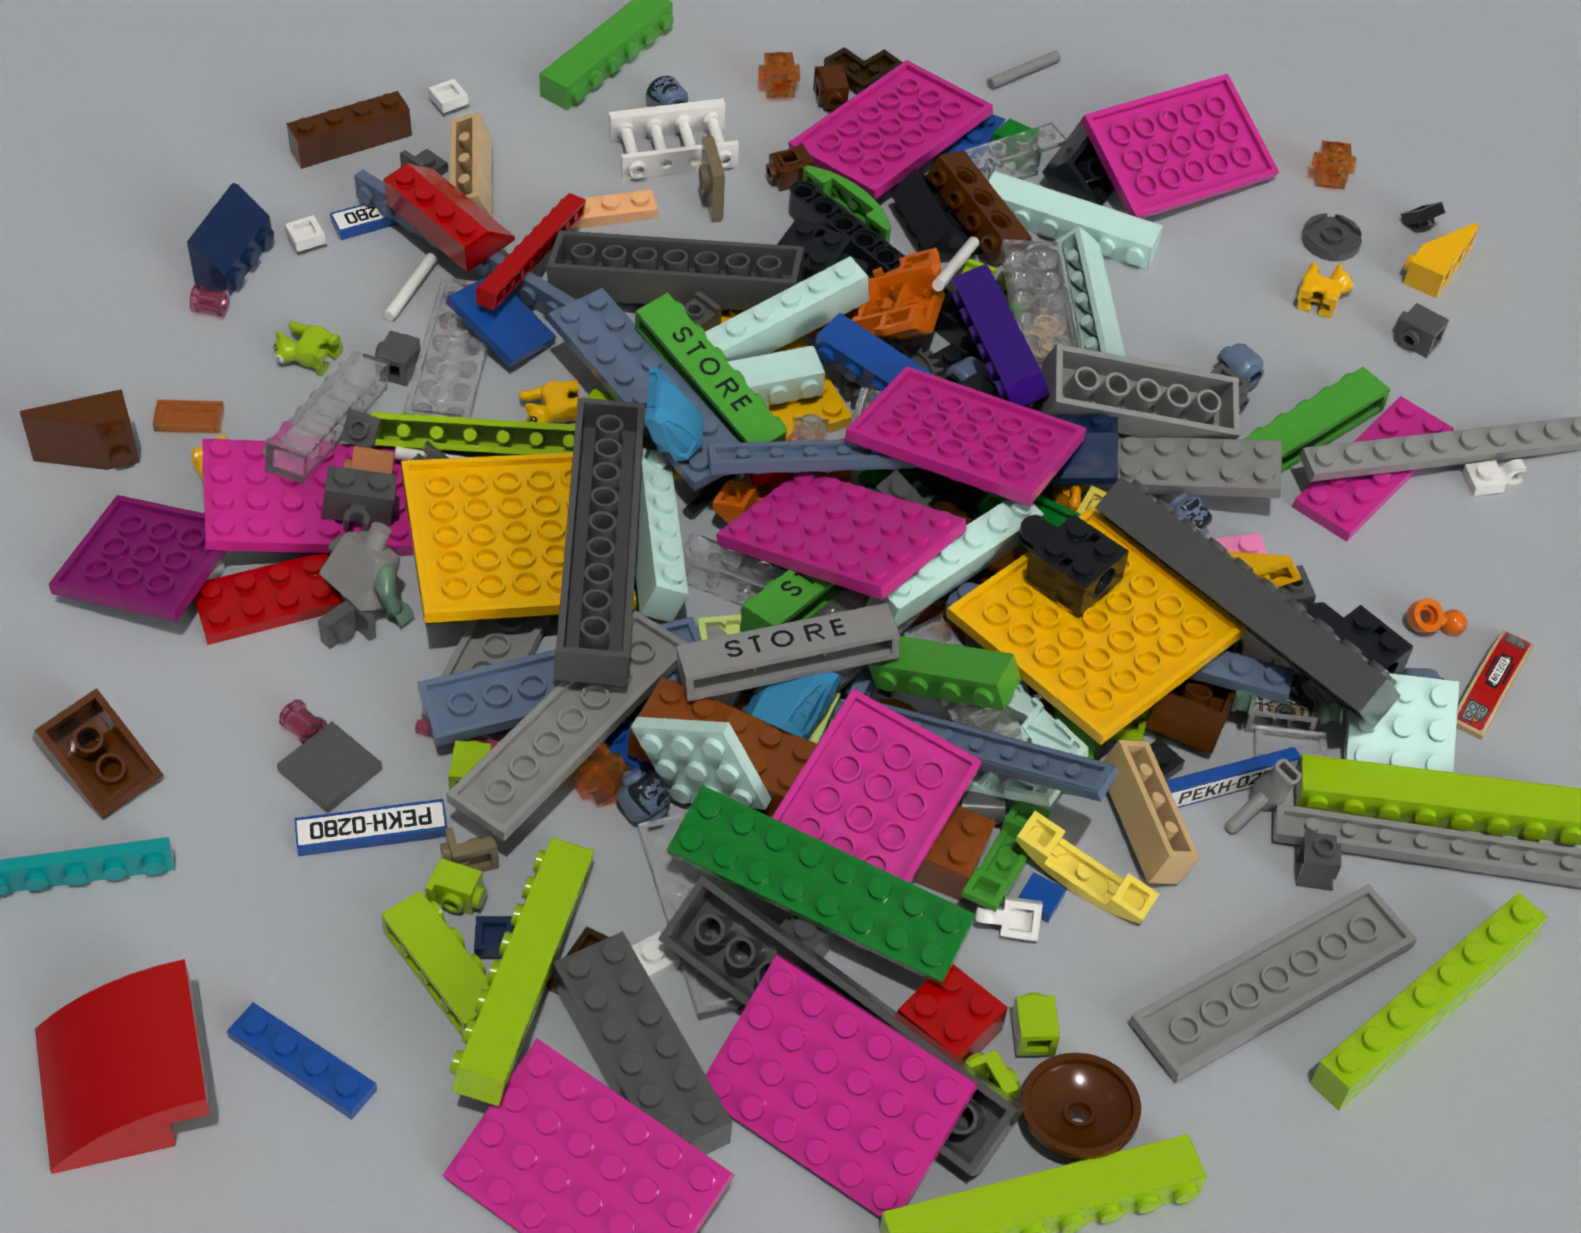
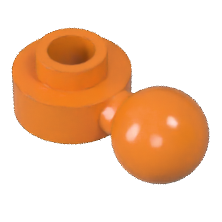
M1430 598L1412 603L1407 611V620L1410 627L1420 634H1427L1441 628L1449 636H1458L1467 627V618L1461 611L1451 609L1443 613L1440 604ZM1420 613L1423 615L1424 621H1422Z

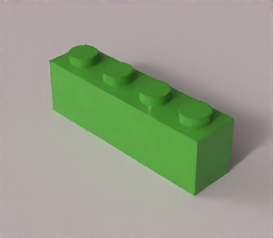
M899 636V658L868 664L877 689L1005 710L1021 680L1014 654Z

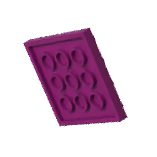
M116 495L48 585L53 595L177 622L227 551L205 550L204 513Z

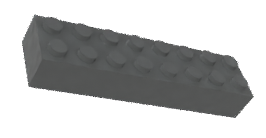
M561 230L558 232L546 266L548 283L574 299H579L603 288L615 302L648 304L668 292L675 302L679 301L684 306L695 298L696 292L701 291L722 307L721 310L746 311L804 281L805 278L804 247Z

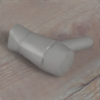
M1284 758L1277 761L1272 770L1258 778L1250 792V800L1227 821L1225 825L1226 830L1232 834L1237 833L1260 810L1269 811L1275 808L1277 804H1281L1291 788L1301 780V773L1287 759Z

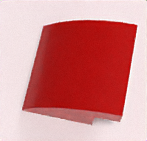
M185 959L154 966L104 984L65 1005L35 1028L51 1174L176 1146L174 1122L210 1115L190 976Z

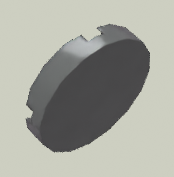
M1323 213L1311 217L1305 223L1301 237L1303 245L1311 254L1328 261H1345L1353 258L1359 252L1362 243L1361 230L1352 220L1345 216L1335 214V217H1327L1328 213Z

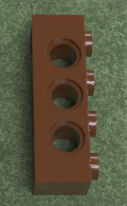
M964 150L939 155L927 173L926 178L969 234L979 240V247L993 265L1019 258L1032 237Z

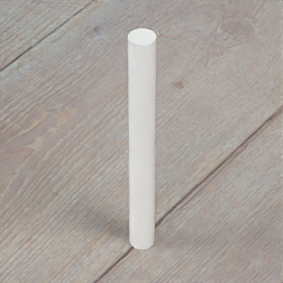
M970 237L932 282V287L935 291H942L979 246V240L976 237Z

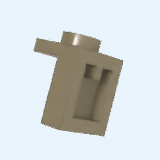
M453 828L445 829L446 843L440 844L443 859L482 872L499 868L498 848L494 835L484 838L476 837L467 842L457 844Z

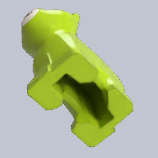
M291 321L289 323L290 330L297 335H302L297 342L282 332H275L277 339L273 346L275 359L280 363L297 361L305 367L316 370L319 376H323L328 370L329 363L324 362L327 354H330L336 360L343 351L340 336L330 333L319 325L311 326Z

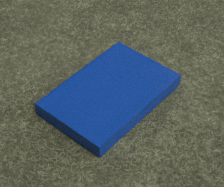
M486 277L448 296L446 304L509 368L555 342L557 336L513 292L494 311L476 304V288L478 284L483 283Z

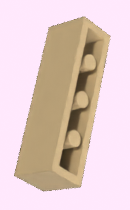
M475 112L450 120V183L493 218L492 135L479 113Z
M1118 740L1102 761L1115 765L1118 772L1117 777L1108 789L1147 882L1179 884L1199 860V854L1149 742Z

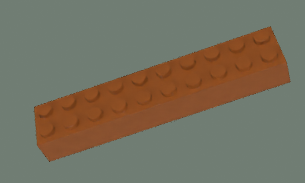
M661 677L638 717L729 722L772 798L766 810H755L770 817L774 815L818 745L713 698L707 697L687 701L683 685ZM630 728L627 754L652 764ZM957 805L913 880L962 901V891L980 863L996 821Z

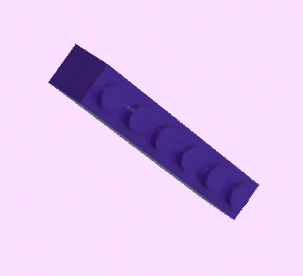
M987 263L953 277L952 280L956 290L951 292L966 327H968L972 340L977 346L992 381H996L994 383L1000 398L1025 406L1049 396L1050 394L1042 371Z

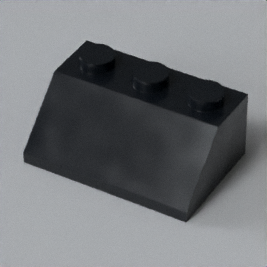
M1079 122L1042 173L1055 191L1102 206L1114 190V186L1082 123Z
M914 169L890 192L896 202L895 210L908 222L906 225L907 230L919 240L918 248L920 251L937 248L940 261L942 263L949 262L965 242L972 237L926 178V175L917 169ZM978 246L971 256L982 254V249Z

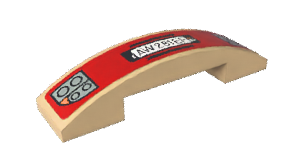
M1503 630L1458 706L1456 728L1482 740L1535 644L1508 631Z

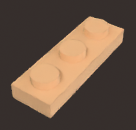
M650 189L584 198L586 199L584 215L571 229L658 218V208L653 191Z

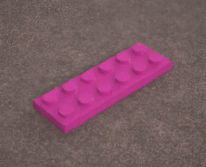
M1400 396L1354 442L1453 431L1454 428ZM1419 469L1313 481L1295 499L1292 508L1347 542Z

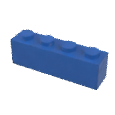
M842 313L835 316L816 335L815 350L820 361L843 374L848 381L855 382L867 390L874 398L906 366L934 375Z

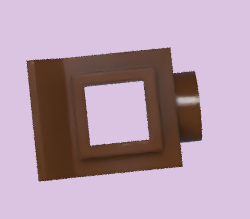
M843 65L818 66L814 69L813 91H815L818 105H822L823 111H834L848 101L849 84Z
M800 143L794 148L769 154L766 174L768 179L775 183L779 192L789 190L794 182L802 181L803 168L807 165L814 166V161L803 143Z

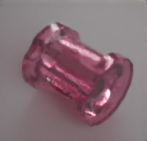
M199 284L193 286L190 294V310L192 312L198 313L200 310L215 312L220 317H225L230 303L228 289L221 288L219 291L204 289Z
M296 699L282 709L279 715V724L284 728L292 729L299 736V741L303 744L324 728L327 722L322 717H315L306 709L307 705L301 699Z

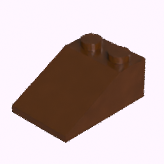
M122 389L20 411L33 461L103 470L140 463Z
M1188 678L1154 704L1146 728L1153 730L1160 737L1174 738L1184 742L1195 751H1206L1212 754L1230 712L1236 691Z
M97 688L34 730L33 741L58 773L101 819L164 776Z

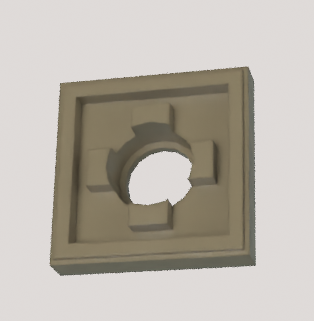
M713 136L702 137L701 165L698 168L699 186L701 194L705 196L711 222H722L725 175Z

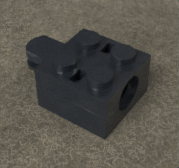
M797 217L777 245L804 247V280L850 257L852 237ZM852 257L867 274V262Z
M1075 514L1058 528L1039 515H1030L1021 522L1018 543L1030 551L1025 579L1078 616L1083 614L1123 579L1129 551Z
M1324 602L1314 603L1307 609V613L1315 620L1317 618L1321 619L1334 630L1333 633L1342 640L1340 643L1347 639L1362 651L1361 654L1369 660L1368 664L1374 660L1392 674H1400L1405 669L1414 646L1362 605H1359L1344 618Z

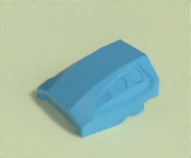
M658 367L649 368L645 422L652 440L656 443L660 453L669 452L674 461L689 460L702 446L704 419L694 404L668 378L665 372Z
M828 672L757 687L749 704L743 707L742 711L779 729L808 740L818 721L828 710L842 676L834 672Z

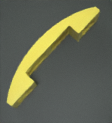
M1034 811L1015 839L1028 856L1051 877L1079 897L1111 914L1141 924L1158 898L1159 893L1129 873L1125 879L1121 878L1063 839L1062 837L1066 832L1064 829L1037 811Z

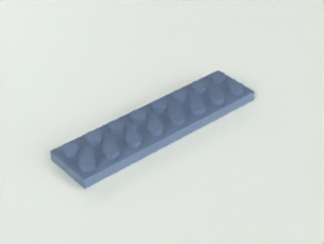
M603 288L548 313L549 324L616 401L645 403L643 432L656 448L657 445L653 442L645 422L649 368L658 367L665 372L668 378L698 409L704 419L702 446L689 460L674 461L669 452H662V455L694 491L725 476L720 474L711 475L707 456L708 444L740 442L670 364L668 365L642 336L634 329L635 324Z
M693 617L660 624V626L687 643L702 640ZM556 649L418 682L419 693L436 747L454 743L455 740L462 741L514 728L562 682L553 680ZM677 667L667 679L682 685Z

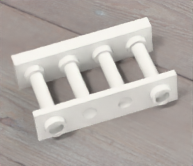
M724 99L609 112L611 142L623 141L627 153L621 154L622 181L698 172L702 159V145H696L692 132L707 130L715 139L722 167H738V140L725 142L721 129L725 128L726 105ZM681 134L684 147L667 149L664 136ZM652 137L655 150L638 152L635 139Z

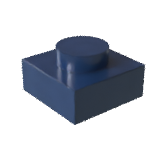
M476 916L474 954L478 957H503L502 954H499V948L505 932L512 933L514 930V926L510 925L512 916Z

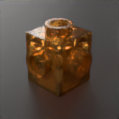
M793 52L764 53V63L758 66L759 83H764L766 98L795 97L796 81H800L799 64H794Z
M1322 140L1319 152H1314L1312 158V169L1315 170V186L1345 189L1348 175L1354 173L1356 166V156H1352L1350 143Z
M603 742L575 770L577 775L573 776V779L581 794L584 796L589 793L596 805H599L616 795L617 790L623 784L620 778L624 776V773L628 772V768L620 753L612 754Z

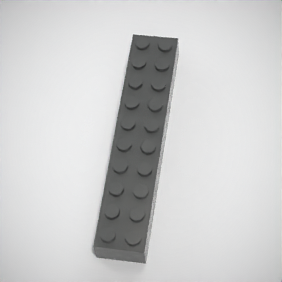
M578 397L553 680L627 686L645 403Z
M1121 476L1095 507L1103 517L1246 626L1245 630L1335 700L1342 703L1343 706L1373 729L1400 698L1401 695L1394 687L1397 681L1390 676V672L1374 660L1368 664L1369 660L1361 654L1362 651L1347 639L1340 643L1342 640L1333 633L1334 630L1319 618L1315 620L1293 598L1287 599L1271 581L1265 577L1261 579L1246 562L1239 557L1234 558L1231 556L1227 549L1212 537L1208 539L1201 533V529L1186 517L1182 519L1175 513L1176 510L1161 498L1157 500L1150 494V490L1136 479L1130 483Z
M700 876L658 938L659 941L745 1006L775 956L781 955L979 1083L978 1088L940 1150L942 1155L970 1176L979 1175L983 1172L1026 1109L1017 1100L716 878Z

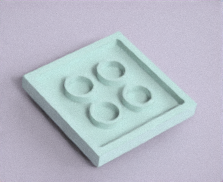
M1390 673V676L1397 681L1394 687L1401 696L1374 729L1347 709L1344 759L1454 772L1459 681Z
M637 717L632 724L631 729L638 739L640 746L644 749L655 771L675 802L682 804L693 803L700 788L704 785L750 808L766 810L772 798L729 722Z

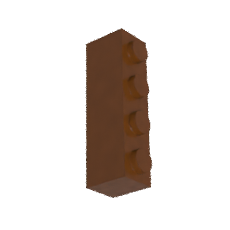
M398 91L286 123L290 151L301 169L412 136L410 109Z

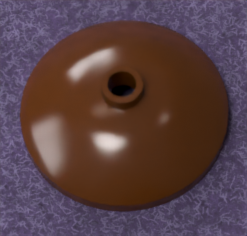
M1065 1053L1048 1058L1030 1072L1022 1088L1020 1103L1026 1107L1022 1117L1028 1130L1043 1146L1062 1156L1085 1160L1105 1157L1127 1145L1137 1131L1141 1117V1101L1136 1086L1121 1068L1099 1056L1087 1053ZM1074 1118H1079V1119H1081L1083 1122H1077V1121H1074V1120H1072V1119H1074Z

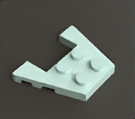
M1019 682L1005 710H1000L1024 722L1012 738L1088 757V746L1059 719L1055 720L1044 709V704L1036 697L1032 698L1024 690V685ZM983 769L978 770L966 790L1050 807L1061 793L1059 790Z

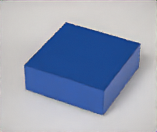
M1033 872L1018 898L1042 901L1041 919L1049 923L1063 900L1067 889Z

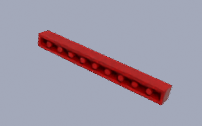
M568 193L564 199L561 198L559 204L553 207L546 217L544 216L537 226H534L532 232L526 235L519 245L517 244L510 254H507L504 261L498 264L491 274L487 275L483 283L478 284L475 291L477 295L476 304L494 311L550 252L559 230L569 231L583 217L586 199L572 193Z

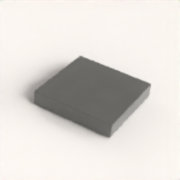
M331 721L281 760L277 767L284 777L328 813L381 771L382 763Z

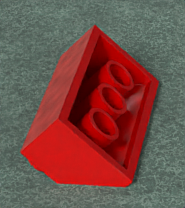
M407 163L383 179L387 205L467 273L515 241L513 234L434 169Z

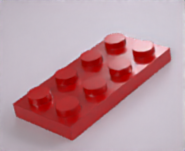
M316 553L207 580L194 597L207 645L324 616L344 602L341 593L319 574L329 558L328 554Z

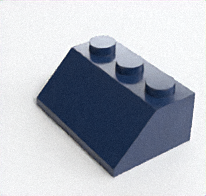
M232 183L187 241L195 287L230 298L235 289L242 285L247 273L252 267L257 265L259 257L266 248L271 246L274 239L270 216L236 183Z
M1103 414L1093 417L1060 416L1059 419L1085 427L1086 434L1083 442L1048 484H1115L1118 480V417H1110Z

